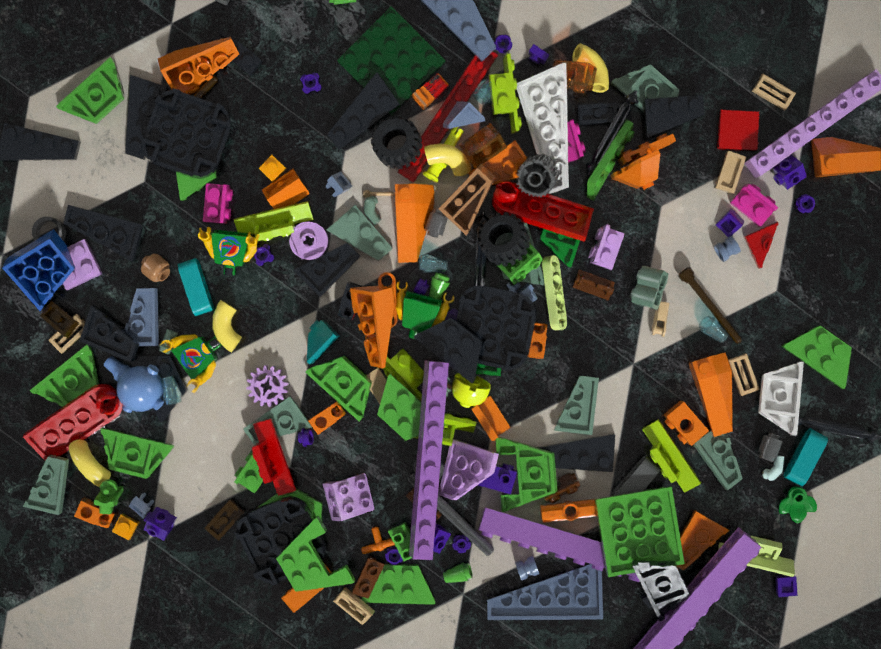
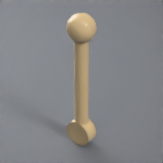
M365 190L363 191V197L367 198L371 195L395 196V192H370Z

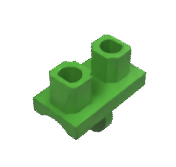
M107 479L100 485L101 491L94 499V505L99 506L100 514H111L113 507L118 504V499L123 493V486L118 487L115 481Z
M406 522L395 528L389 529L388 533L403 561L412 558L409 555L411 531Z

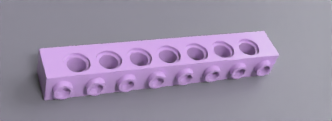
M877 69L867 74L747 160L744 164L754 178L766 173L881 90V74Z

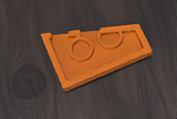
M667 133L656 137L657 141L653 143L647 141L639 145L637 150L632 151L630 149L623 152L622 157L617 160L620 167L673 144L676 141L674 135L667 136Z
M514 140L481 164L495 176L492 185H495L502 181L517 178L519 167L527 157L516 140ZM480 165L472 169L468 175L470 176Z
M694 510L680 534L684 564L677 565V567L685 570L708 547L714 545L716 540L725 535L729 530Z

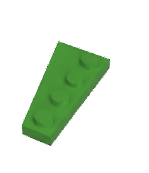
M626 120L588 179L587 198L594 201L618 157L624 152V146L627 141L630 142L633 138L632 122Z

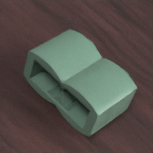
M642 266L641 270L637 272V285L631 291L632 303L658 310L669 273L664 270Z

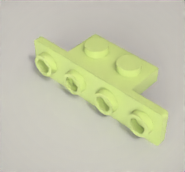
M751 536L762 548L759 550V554L752 558L747 566L794 576V561L779 557L782 551V543ZM719 543L718 550L722 547L724 543Z

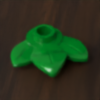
M792 487L788 492V497L781 500L779 504V513H789L795 523L802 522L806 518L807 512H816L817 510L815 499L807 495V492L802 487Z

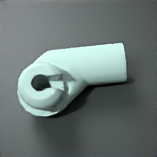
M778 455L774 459L773 467L770 470L765 469L763 471L764 479L773 481L783 472L784 456Z

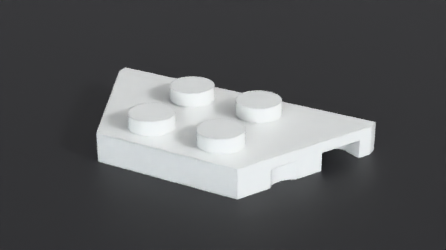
M798 362L765 373L761 378L758 413L793 436H796L798 431L804 362Z

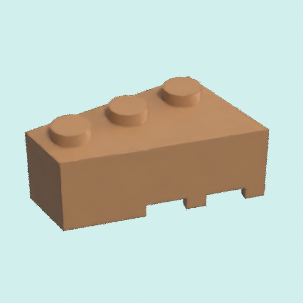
M482 164L439 208L466 236L471 230L495 179V176Z

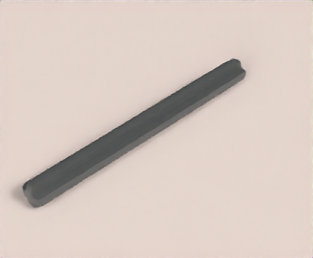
M412 473L408 478V482L413 487L415 486L416 473ZM438 495L437 509L486 556L491 555L494 547Z

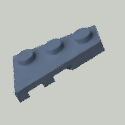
M158 288L136 289L130 309V318L128 323H126L125 330L139 343V346H158Z

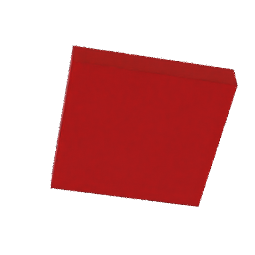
M720 110L717 149L757 151L759 112Z

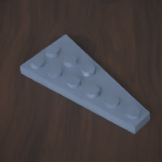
M421 0L481 61L496 49L473 0Z
M588 564L488 599L487 620L603 619L602 571L591 568L592 564Z

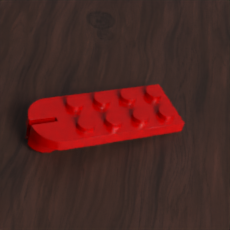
M506 180L497 184L492 198V205L501 215L504 212L509 213L510 216L514 214L524 223L585 242L593 208L550 194L543 195L541 198L536 195L533 197L532 194L529 196V193L521 192L522 189L518 188L519 185Z
M107 384L95 385L24 433L23 438L44 461L50 455L60 457L69 450V445L73 441L85 440L118 417L122 411L123 404L116 395L117 390Z

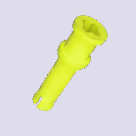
M454 127L444 144L456 146L464 131ZM432 164L427 171L423 172V175L437 183L440 173L443 169H446L447 164Z

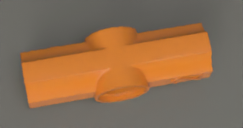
M595 499L568 500L564 503L540 505L543 523L560 520L572 521L576 518L597 516ZM568 506L575 507V511L571 515L565 513V509Z

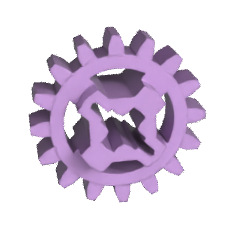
M265 365L263 371L260 367L256 368L257 374L251 372L253 379H247L251 386L246 387V389L252 391L248 396L255 397L254 403L261 401L260 406H264L267 403L268 407H271L272 402L276 405L279 404L278 398L284 400L285 397L282 394L288 393V390L284 388L289 385L288 382H284L287 376L280 375L281 369L276 372L275 366H272L269 370L268 366ZM267 373L265 379H258L260 375ZM275 376L278 378L280 385L276 383ZM269 381V385L272 388L266 390L264 384ZM256 387L259 388L261 392L260 395L257 393ZM270 393H278L274 398L268 399Z

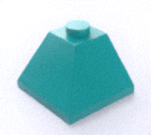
M316 320L310 326L311 331L308 333L307 363L309 365L314 363L340 336L324 320L320 322Z

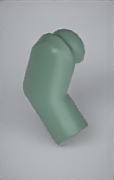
M371 195L364 201V213L376 225L381 220L380 216L375 212V205L378 203V199L376 196Z

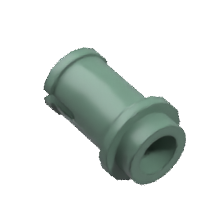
M167 329L163 341H170L177 337L178 333ZM166 344L158 345L161 352L168 349Z

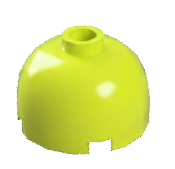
M456 373L452 382V394L460 402L461 406L470 408L471 406L480 405L486 400L491 385L476 376L474 383H471L461 374Z

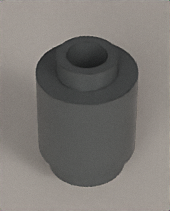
M433 208L425 226V231H428L427 235L438 238L439 235L443 236L448 220L439 209Z
M770 432L768 436L764 435L758 450L760 452L758 457L773 462L777 458L783 442L779 440L780 436Z

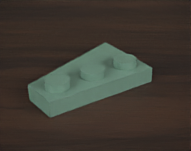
M356 205L327 229L330 233L378 261L393 249Z
M579 375L554 431L592 435L599 378Z
M290 395L244 427L243 430L255 445L259 443L253 426L256 422L271 418L278 437L295 433L303 428H312V426Z
M710 429L709 432L693 444L725 490H729L743 479L727 433L713 437Z
M55 455L47 457L38 475L39 478L35 486L32 487L31 494L23 507L56 515L62 513L69 464L68 458Z

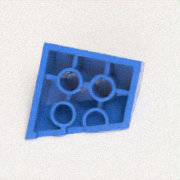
M53 229L6 258L2 269L36 308L41 311L55 291L75 269V265L67 245Z

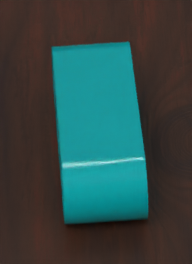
M194 258L179 263L178 270L193 314L198 316L213 311L214 305L198 259Z
M809 428L793 454L784 472V477L800 486H804L827 445L828 437Z

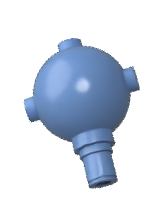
M113 356L105 361L104 367L112 373L117 381V396L123 404L122 409L125 412H144L152 408L158 410L163 405L164 401L161 398L164 392V385L158 374L159 369L156 366H135L131 368L120 363Z

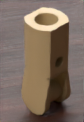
M661 302L658 310H655L652 335L660 334L662 337L665 336L669 303ZM657 321H663L662 327L657 326Z

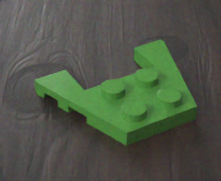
M502 437L495 439L496 452L499 455L515 454L517 461L519 493L500 495L502 512L557 492L553 452Z
M319 515L276 558L295 592L352 584L356 580L348 565L329 573L313 546L311 540L327 531Z

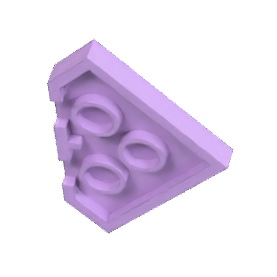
M453 439L452 446H449L438 495L451 500H458L494 474L499 454Z

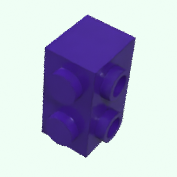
M503 463L501 466L496 464L494 474L478 485L511 494L517 471L513 469V465Z

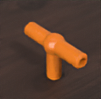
M373 527L371 530L375 543L362 547L361 551L362 554L382 551L385 548L395 546L392 539L382 541L379 527Z

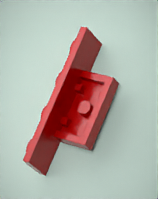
M272 419L254 423L253 426L259 443L252 447V455L258 464L259 475L263 479L264 484L273 481L278 496L296 491Z

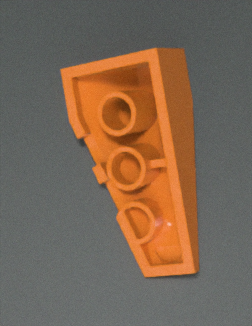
M227 37L173 51L158 58L160 71L171 90L172 88L179 89L181 92L191 95L200 89L199 86L206 80L209 81L215 72L223 69L236 58L239 52L232 38Z
M834 137L811 140L815 177L881 171V148Z
M659 150L630 163V165L621 168V171L614 172L610 175L611 178L636 189L642 187L644 190L654 186L653 182L658 179Z
M395 184L398 263L418 262L426 235L425 226L429 214L433 211L435 205L434 185Z
M379 285L350 288L352 308L354 313H358L361 323L358 324L359 331H363L366 339L364 347L370 366L385 368L394 311L392 287Z
M726 352L691 362L689 367L713 437L732 432V370Z

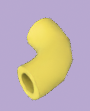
M581 43L578 44L573 52V62L582 65L587 70L590 77L589 88L592 91L606 92L609 88V76L604 60L593 49Z
M442 143L424 146L429 165L436 163L447 164L456 176H464L470 172L471 165L468 159L455 146Z
M220 300L212 316V329L217 341L232 353L242 338L233 330L231 325L236 309Z
M75 440L69 445L71 458L85 478L100 487L103 481L110 479L111 472L94 458L85 440Z

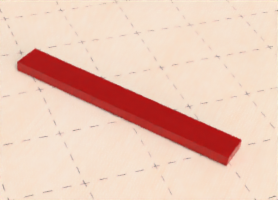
M492 52L483 61L476 55L474 56L422 134L421 143L423 147L419 149L421 152L420 156L415 157L417 161L415 163L411 161L409 167L403 165V169H399L397 173L412 183L415 182L428 162L424 146L441 143L449 131L448 128H443V122L457 101H469L497 59L498 54Z

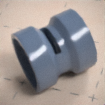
M732 236L726 238L725 242L714 245V250L722 262L728 260L731 255H737L741 252L738 243Z
M533 556L528 557L525 563L521 560L515 562L521 581L527 579L528 574L533 576L539 575Z

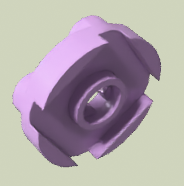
M302 222L295 227L294 233H291L290 247L293 253L301 259L314 260L322 256L327 250L328 235L324 228L317 223ZM306 236L314 238L312 246L304 244Z

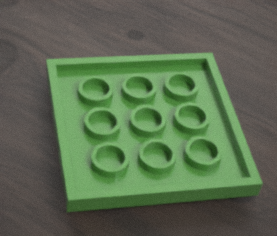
M671 486L595 499L608 577L635 573L632 561H675L676 565L684 564Z

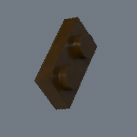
M53 301L49 303L40 315L41 318L66 338L79 325L77 320Z
M230 499L204 529L219 541L245 511Z

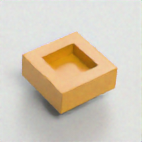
M273 155L259 168L272 182L277 180L286 170Z
M122 513L112 532L130 540L139 522Z

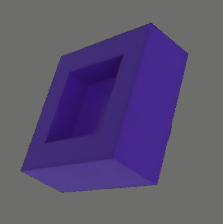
M535 44L532 45L528 53L530 59L536 64L541 63L544 65L549 58V54Z
M795 575L793 577L775 576L776 595L778 597L798 596L797 577Z

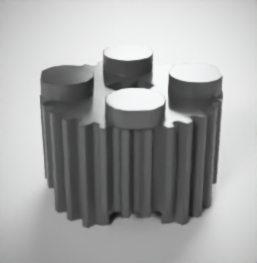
M537 154L527 158L519 167L517 173V185H519V189H522L521 192L529 193V196L532 194L533 197L535 195L537 197L540 196V198L543 195L546 196L555 186L559 177L558 167H555L556 163H553L554 160L551 161V158L546 154Z

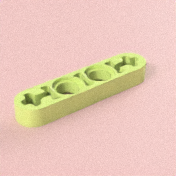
M555 255L546 256L542 260L550 326L553 330H564L567 326V316L560 263Z

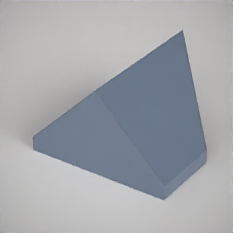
M457 101L443 122V128L450 129L483 122L485 117L470 102Z

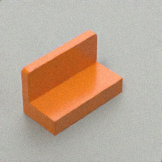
M294 169L262 189L267 201L274 209L294 205L309 195V191Z
M488 396L482 404L471 407L491 441H494L500 434L510 429L509 424L491 396Z

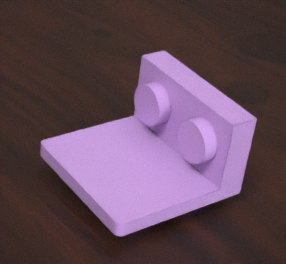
M608 224L600 227V229L598 228L594 238L597 240L596 245L591 247L588 258H591L590 263L612 270L624 233L610 229Z
M365 473L340 481L323 483L332 521H343L374 510Z

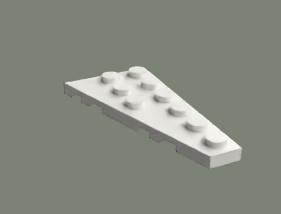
M562 63L517 83V92L536 153L548 155L551 158L550 160H554L553 163H556L555 167H558V181L549 194L569 188L566 63Z

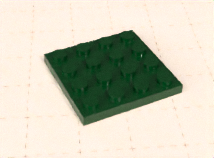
M391 6L337 62L363 88L378 72L400 103L398 107L389 113L392 116L445 63V59Z

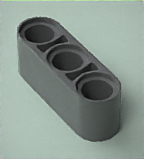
M645 455L614 489L610 496L644 491L660 472L661 468Z

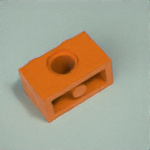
M680 400L663 415L666 418L664 421L671 430L675 429L679 433L677 437L683 444L687 443L692 446L709 432L684 401ZM687 419L689 422L688 427L681 429V421Z

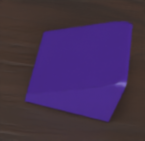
M730 209L715 225L729 237L743 226L744 220L733 209Z

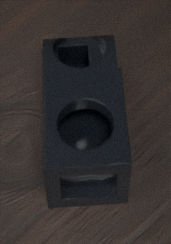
M350 281L346 285L338 316L353 320L355 313L352 308L350 288L364 286Z

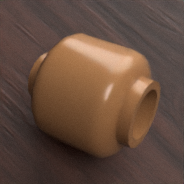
M151 254L143 258L141 272L151 281H164L169 276L170 265L160 255Z

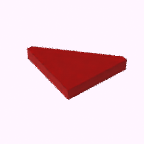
M778 222L744 236L758 269L763 267L776 228L779 225Z

